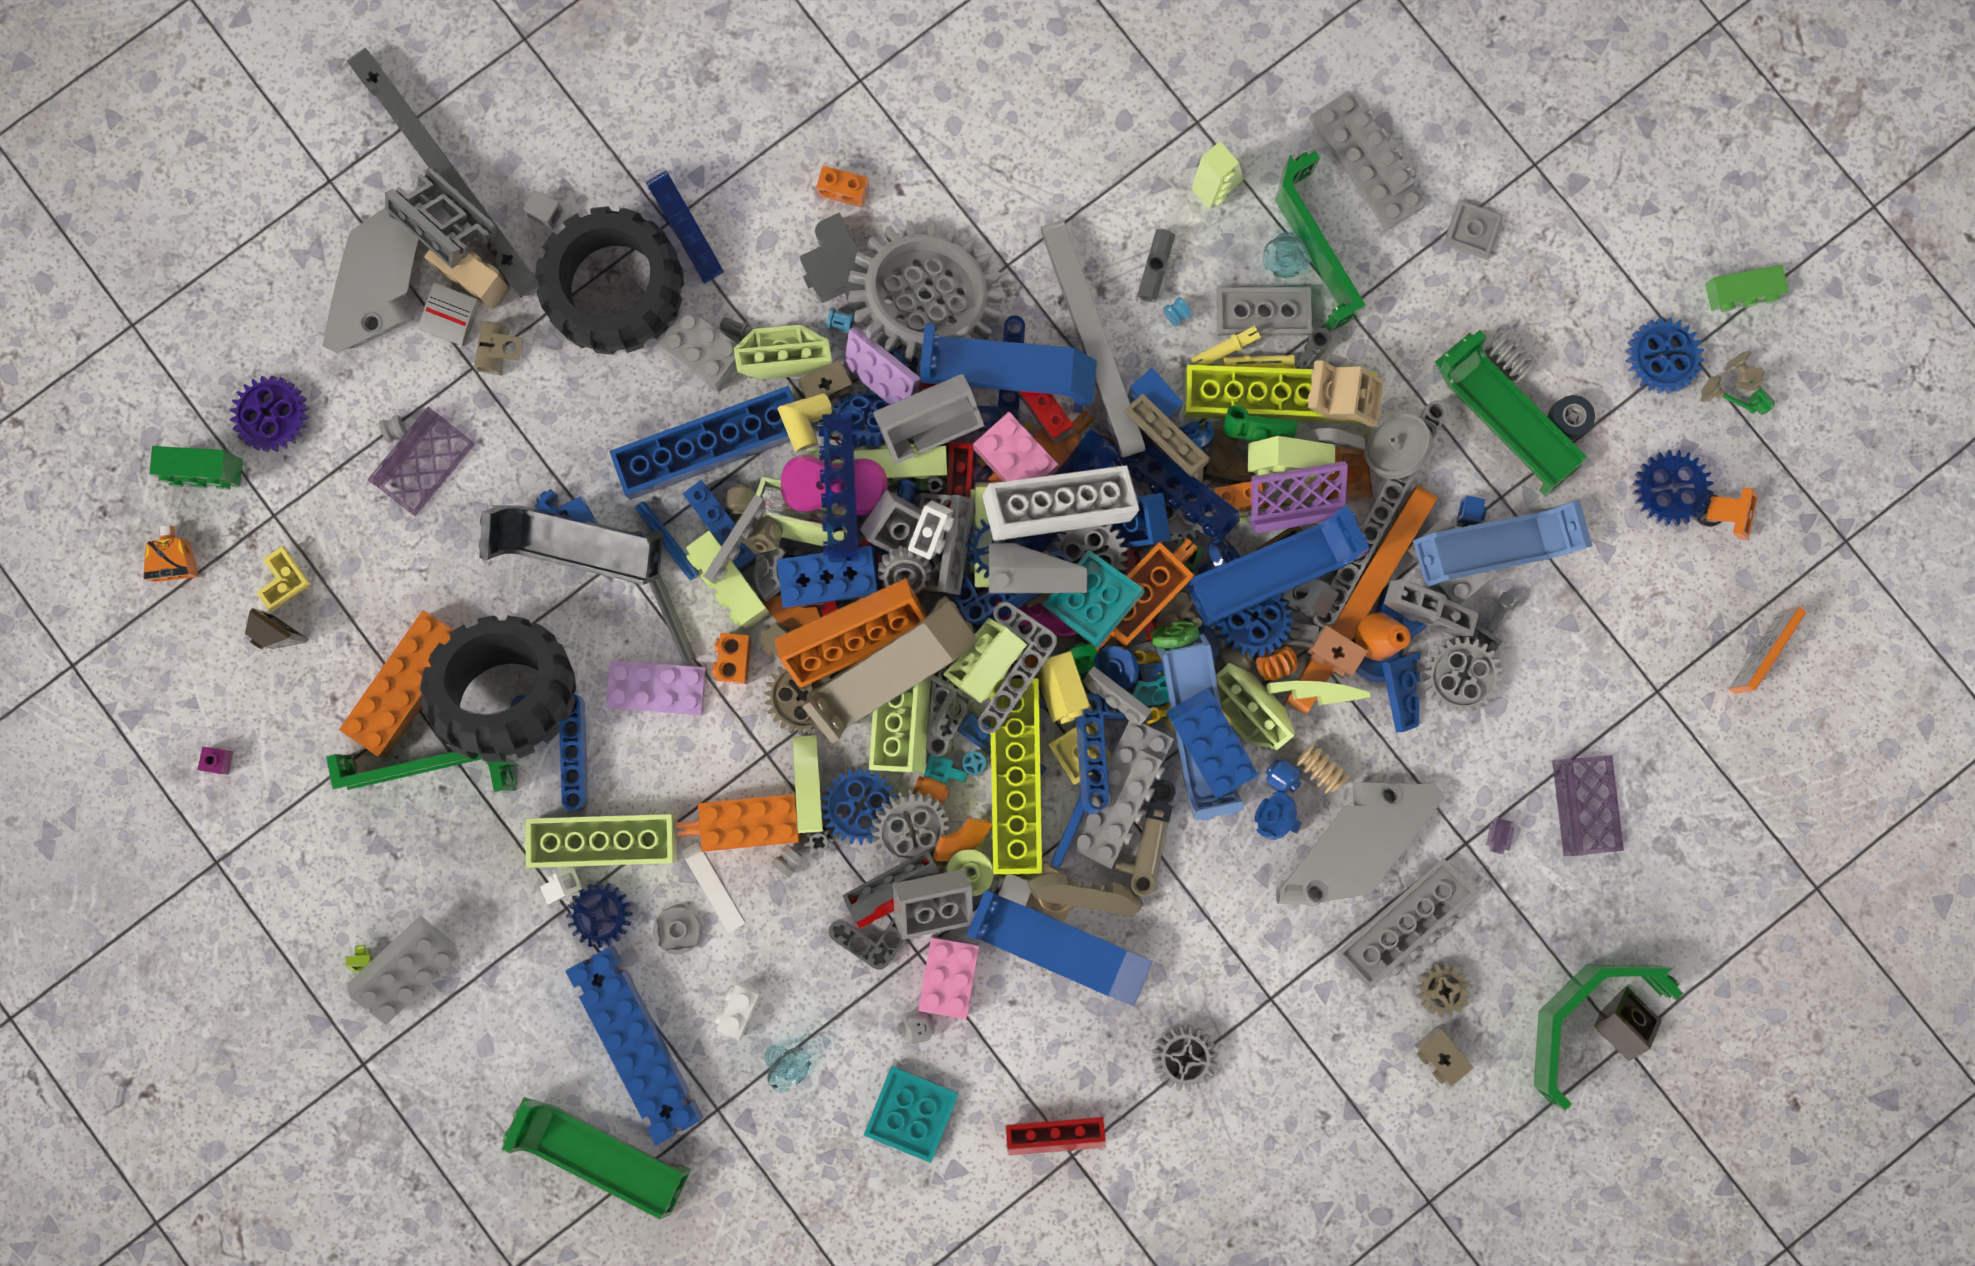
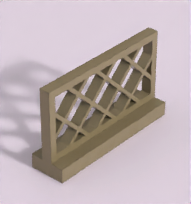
M1144 394L1140 395L1125 409V413L1138 425L1141 435L1198 490L1203 485V467L1209 463V457Z

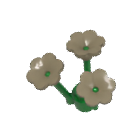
M1751 351L1740 353L1723 368L1724 371H1731L1737 368L1741 373L1737 376L1736 388L1738 390H1745L1746 392L1755 391L1749 397L1750 404L1725 393V390L1720 388L1721 377L1718 375L1710 377L1701 391L1702 396L1700 400L1702 402H1710L1714 396L1718 398L1723 397L1747 409L1751 414H1754L1756 411L1761 415L1766 414L1775 405V400L1761 388L1765 371L1762 368L1756 369L1754 366L1748 367L1745 363L1752 354Z

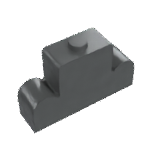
M839 212L820 221L816 225L815 234L820 247L800 256L802 267L806 273L803 279L808 289L813 287L820 303H825L845 293L850 308L859 310L866 308V303L848 302L849 291L864 290V285L848 282L850 270L867 274L868 269L855 263V257L859 251Z

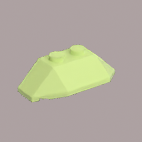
M802 325L753 329L734 348L737 372L759 380L804 376L832 362L828 339L819 336Z
M1229 663L1216 674L1221 709L1232 718L1230 725L1247 743L1278 750L1295 735L1286 709L1272 694H1268L1267 688L1253 673Z

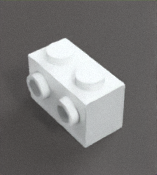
M934 501L926 504L908 550L929 560L937 553L941 554L946 542L943 540L946 531H950L954 522V518L951 517L954 510Z
M738 983L735 988L731 986L725 998L726 1001H729L725 1010L721 1009L715 1023L719 1024L716 1031L736 1040L741 1039L762 992L742 983Z

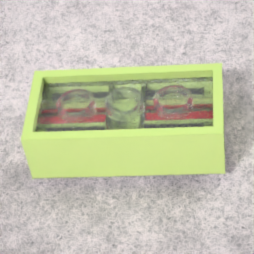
M762 476L756 495L763 498L766 502L765 507L767 509L762 517L770 516L783 529L781 537L843 550L853 517L852 512L832 506L808 512L797 511L785 503L781 493V480Z

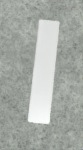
M696 842L682 850L683 857L727 932L731 933L744 925L742 917L699 844Z

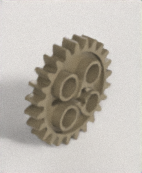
M778 666L780 674H771L772 678L775 679L774 683H766L771 687V691L764 692L765 695L771 697L770 700L765 701V704L772 705V708L768 710V714H776L773 722L782 720L780 724L781 729L789 725V733H792L797 728L798 735H802L804 729L811 735L813 727L820 732V728L809 715L803 720H799L796 717V710L802 707L805 701H798L800 695L789 683L790 680L794 682L795 680L787 669L784 670ZM834 673L803 686L800 690L804 693L808 691V698L812 691L831 680ZM784 689L792 690L793 696L791 700L782 701L780 695Z

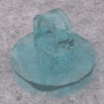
M1283 232L1277 238L1269 241L1264 247L1262 258L1264 268L1266 270L1268 268L1276 277H1296L1300 271L1308 268L1310 262L1309 247L1304 241L1298 239L1295 234Z
M769 1046L766 1049L764 1059L770 1067L767 1081L774 1091L784 1093L790 1091L788 1087L793 1083L799 1085L811 1069L812 1063L809 1061L811 1055L801 1047L788 1050L784 1046ZM776 1050H779L780 1056L774 1062L773 1055Z

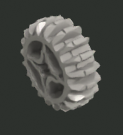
M1179 1024V1032L1176 1033L1175 1029L1170 1027L1171 1036L1168 1037L1165 1032H1162L1161 1035L1165 1041H1155L1161 1048L1160 1050L1152 1049L1153 1054L1159 1055L1158 1058L1152 1059V1063L1160 1064V1066L1154 1069L1156 1074L1164 1072L1159 1078L1161 1082L1169 1078L1167 1082L1169 1088L1176 1082L1177 1091H1181L1182 1085L1185 1084L1186 1091L1190 1092L1192 1083H1194L1196 1089H1200V1084L1198 1083L1200 1079L1205 1084L1208 1083L1205 1077L1206 1073L1210 1076L1214 1075L1209 1066L1217 1067V1062L1210 1060V1058H1215L1218 1054L1214 1051L1209 1052V1050L1215 1047V1044L1213 1042L1206 1044L1210 1038L1208 1034L1200 1038L1202 1029L1198 1028L1193 1034L1192 1025H1188L1187 1032H1184L1183 1025ZM1184 1038V1042H1182L1178 1050H1167L1173 1042ZM1192 1039L1201 1045L1204 1058L1192 1053ZM1187 1050V1055L1192 1059L1185 1060V1063L1182 1065V1061L1177 1056H1184ZM1165 1058L1177 1062V1076L1168 1071ZM1202 1065L1194 1075L1185 1077L1191 1066Z

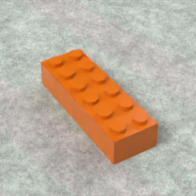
M904 579L775 638L778 657L801 688L864 659L927 618V614L907 579Z
M422 610L339 728V731L376 756L387 758L422 708L421 700L423 694L420 691L424 668L431 667L428 662L430 654L439 642L445 645L450 640L449 633L455 629L433 614Z

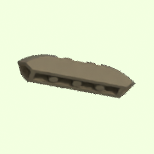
M1051 873L1039 876L1027 883L1029 890L1035 898L1053 903L1134 916L1141 910L1144 904L1132 890L1115 882H1111L1107 889V886L1092 883V887L1083 886V881L1069 879V883H1067V877L1064 873Z

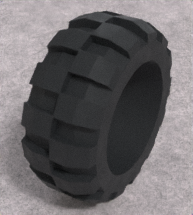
M609 206L591 208V214L581 218L576 213L562 223L565 225V228L558 235L552 232L542 246L545 254L543 258L537 260L535 279L539 284L536 293L541 308L545 311L550 319L549 321L567 340L580 348L587 347L593 349L595 353L613 355L616 350L625 349L629 353L644 348L643 342L653 336L657 340L669 328L666 323L671 316H677L683 300L680 295L681 288L684 286L683 268L679 262L676 250L665 232L653 221H647L642 218L639 212L624 207L620 208L619 212L612 211ZM610 246H624L643 254L649 261L650 277L646 291L633 307L621 314L608 317L589 315L575 307L572 298V282L576 270L586 257L599 249Z
M494 615L478 618V624L466 628L463 624L450 632V640L445 645L439 642L430 654L428 662L431 667L424 668L421 679L420 691L423 694L421 704L435 733L444 744L451 745L454 752L475 760L480 754L483 761L506 762V756L516 754L517 758L520 759L535 753L534 746L544 741L548 744L560 732V720L567 722L575 703L573 698L577 689L575 673L563 645L558 643L555 635L542 625L534 623L531 626L529 620L507 615L506 620H498ZM504 664H521L538 671L536 682L528 695L509 709L491 714H478L460 708L463 694L469 684L488 669Z

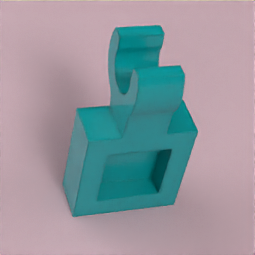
M930 754L923 777L927 776L947 784L949 778L965 783L968 773L952 768L954 761Z

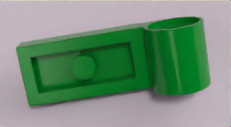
M1235 405L1228 408L1222 430L1224 434L1232 438L1260 441L1276 436L1294 438L1298 426L1297 421L1249 416L1245 408Z

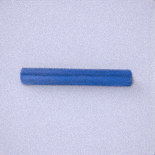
M644 501L640 502L635 507L636 512L651 531L664 532L663 547L689 580L695 579L700 572L691 564L686 557L687 555L647 503Z

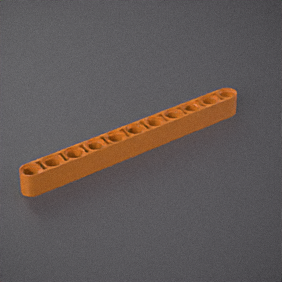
M1418 484L1414 487L1360 575L1337 620L1330 626L1331 629L1352 641L1357 625L1368 615L1434 506L1438 496ZM1338 649L1331 650L1334 653V659L1341 657L1338 654ZM1310 658L1297 681L1327 682L1333 668L1326 663L1320 665ZM1290 691L1285 703L1306 715L1317 699V696L1293 700L1292 691Z

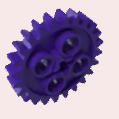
M271 375L268 381L266 377L261 376L260 383L255 379H251V387L244 384L243 386L246 391L244 393L236 392L240 399H232V402L237 405L236 408L230 409L232 413L236 414V416L230 418V421L237 423L232 429L240 432L237 437L245 440L244 444L248 446L253 445V448L258 451L262 448L263 451L269 453L270 448H272L273 451L279 452V445L288 449L287 442L290 441L296 444L294 436L302 437L303 435L299 431L300 428L308 427L302 423L303 420L310 419L309 416L304 414L305 411L310 409L308 406L303 405L307 398L299 396L302 391L294 388L295 384L290 381L287 383V380L282 377L277 380L275 376ZM270 393V400L264 403V397ZM289 406V413L283 416L284 408ZM256 412V419L250 422V416ZM275 425V432L269 435V429Z

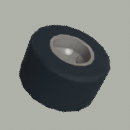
M1570 395L1553 404L1548 412V418L1570 440H1574L1591 429L1595 420V412L1587 399L1582 396Z

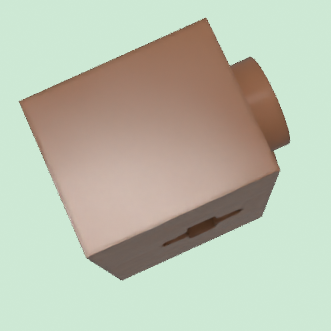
M1324 626L1307 652L1312 655L1311 659L1320 665L1326 663L1333 668L1331 671L1334 674L1344 678L1345 676L1351 677L1354 675L1368 651L1330 627ZM1338 649V654L1341 657L1334 659V653L1331 650Z

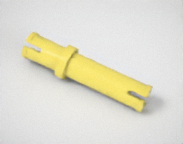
M1255 325L1237 335L1235 333L1230 335L1231 338L1194 357L1192 356L1191 359L1193 363L1202 360L1195 365H1209L1236 350L1238 352L1241 351L1242 347L1261 339Z
M1244 354L1241 357L1224 356L1222 358V366L1294 369L1295 364L1294 355L1250 356L1249 354ZM1262 362H1279V363H1262ZM1237 363H1255V364H1237Z

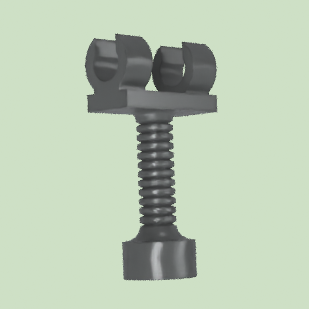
M1503 592L1498 599L1500 606L1485 628L1476 623L1473 636H1467L1470 643L1480 634L1489 640L1486 652L1489 650L1496 652L1502 641L1494 636L1492 632H1494L1507 611L1514 610L1519 604V600L1509 593Z

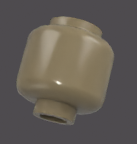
M735 485L726 493L725 511L732 519L739 521L756 493L748 485Z
M1233 644L1220 650V659H1217L1220 670L1229 663L1246 671L1251 669V663L1254 662V658H1250L1248 651L1243 656H1241V649L1239 648L1232 652Z

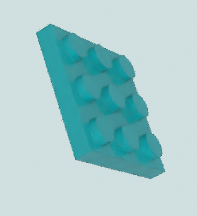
M1088 550L1077 563V565L1087 568V593H1052L1044 602L1043 607L1099 648L1145 591L1138 584Z
M891 1065L863 1136L932 1163L959 1092Z

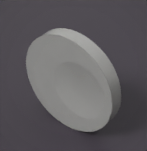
M1409 413L1390 415L1379 421L1378 425L1374 426L1367 435L1364 450L1365 460L1369 467L1383 478L1399 479L1409 476L1420 469L1430 456L1433 446L1431 431L1425 422L1416 415Z

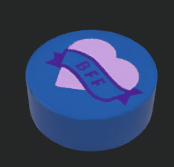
M978 462L975 463L974 485L975 482L988 483L989 478L992 476L991 468L988 465L981 467Z

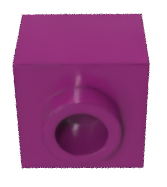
M202 746L197 770L228 775L233 751Z

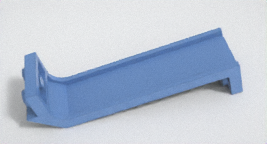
M1580 500L1539 513L1439 531L1413 540L1426 587L1452 579L1544 561L1592 547Z
M1200 634L1196 641L1185 646L1175 648L1157 647L1158 654L1163 662L1171 708L1206 688H1209L1221 708L1211 646L1204 634ZM1175 729L1184 785L1193 819L1207 821L1215 816L1233 815L1238 811L1244 810L1243 801L1237 789L1218 799L1215 798Z

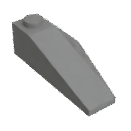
M989 543V593H1087V568L1014 543Z

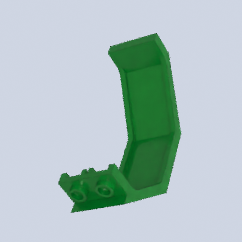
M1586 964L1538 1011L1533 1086L1550 1104L1564 1111L1572 1105L1557 1087L1561 1028L1564 1019L1603 980L1609 977L1641 976L1659 996L1664 995L1667 998L1673 997L1677 1000L1684 993L1678 988L1679 982L1668 974L1673 968L1647 964Z

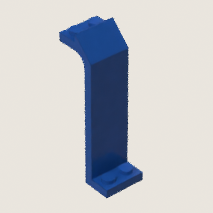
M925 324L920 374L921 383L940 384L963 374L969 387L1065 395L1074 400L1073 413H1083V405L1093 404L1097 361L1071 347L943 337L935 334V324Z
M1347 505L1340 508L1331 518L1314 527L1193 577L1186 585V588L1205 628L1208 629L1215 626L1219 620L1338 570L1368 554L1371 550L1368 546L1367 536L1361 532L1358 526L1356 514Z
M988 890L984 891L966 934L971 938L982 940L1134 1007L1153 963L1152 960L1147 959L1145 956L1123 949Z

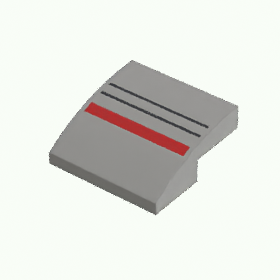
M434 282L423 310L419 329L463 347L472 328L470 322L480 302L476 298Z

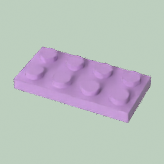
M857 326L849 329L844 367L890 405L918 393L921 380L919 376L873 339H868L866 337L867 334Z
M610 660L606 708L702 715L706 668Z

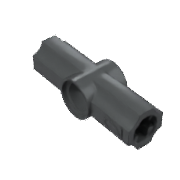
M1156 229L1137 293V297L1143 301H1157L1176 235L1169 230ZM1152 262H1159L1162 268L1155 270L1150 264Z

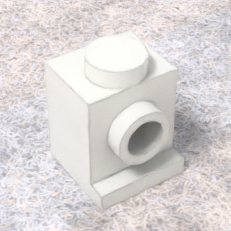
M573 867L553 874V876L547 878L549 882L540 887L547 905L582 890Z

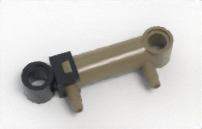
M1168 780L1157 781L1152 786L1155 789L1152 796L1154 802L1149 801L1148 806L1143 805L1141 808L1145 811L1143 814L1145 815V821L1135 865L1115 862V869L1133 874L1131 888L1139 896H1148L1155 888L1173 808L1168 803L1174 799L1176 794L1174 785ZM1161 785L1167 786L1170 790V795L1166 799H1161L1157 796L1156 790ZM1140 877H1146L1150 882L1149 888L1145 891H1140L1136 887V881Z

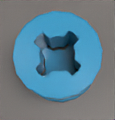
M1181 297L1175 299L1174 304L1163 307L1166 317L1174 327L1180 325L1183 319L1188 320L1192 317L1188 305Z
M969 752L963 758V768L970 775H979L985 770L986 759L980 752Z

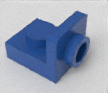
M551 489L547 492H542L536 499L537 503L534 507L538 510L558 515L564 514L552 504L558 495Z

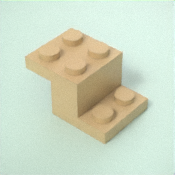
M1315 361L1311 374L1312 385L1308 396V408L1332 421L1358 420L1367 426H1377L1384 380L1361 366L1334 367L1325 361Z

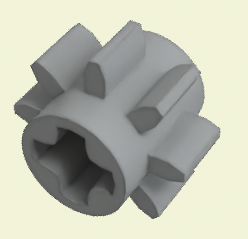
M826 830L824 834L820 833V831L816 832L815 835L806 834L811 839L804 846L811 847L810 855L819 852L821 858L824 856V850L828 852L833 851L829 847V843L834 842L835 839L827 837L829 830ZM824 837L823 843L825 847L816 848L814 839Z

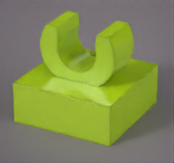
M355 945V956H346L345 966L353 973L360 972L374 959L370 955V949L366 948V945Z

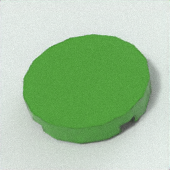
M1175 621L1171 623V627L1166 628L1165 625H1160L1151 632L1153 645L1161 648L1185 646L1193 643L1200 636L1198 626L1188 621Z

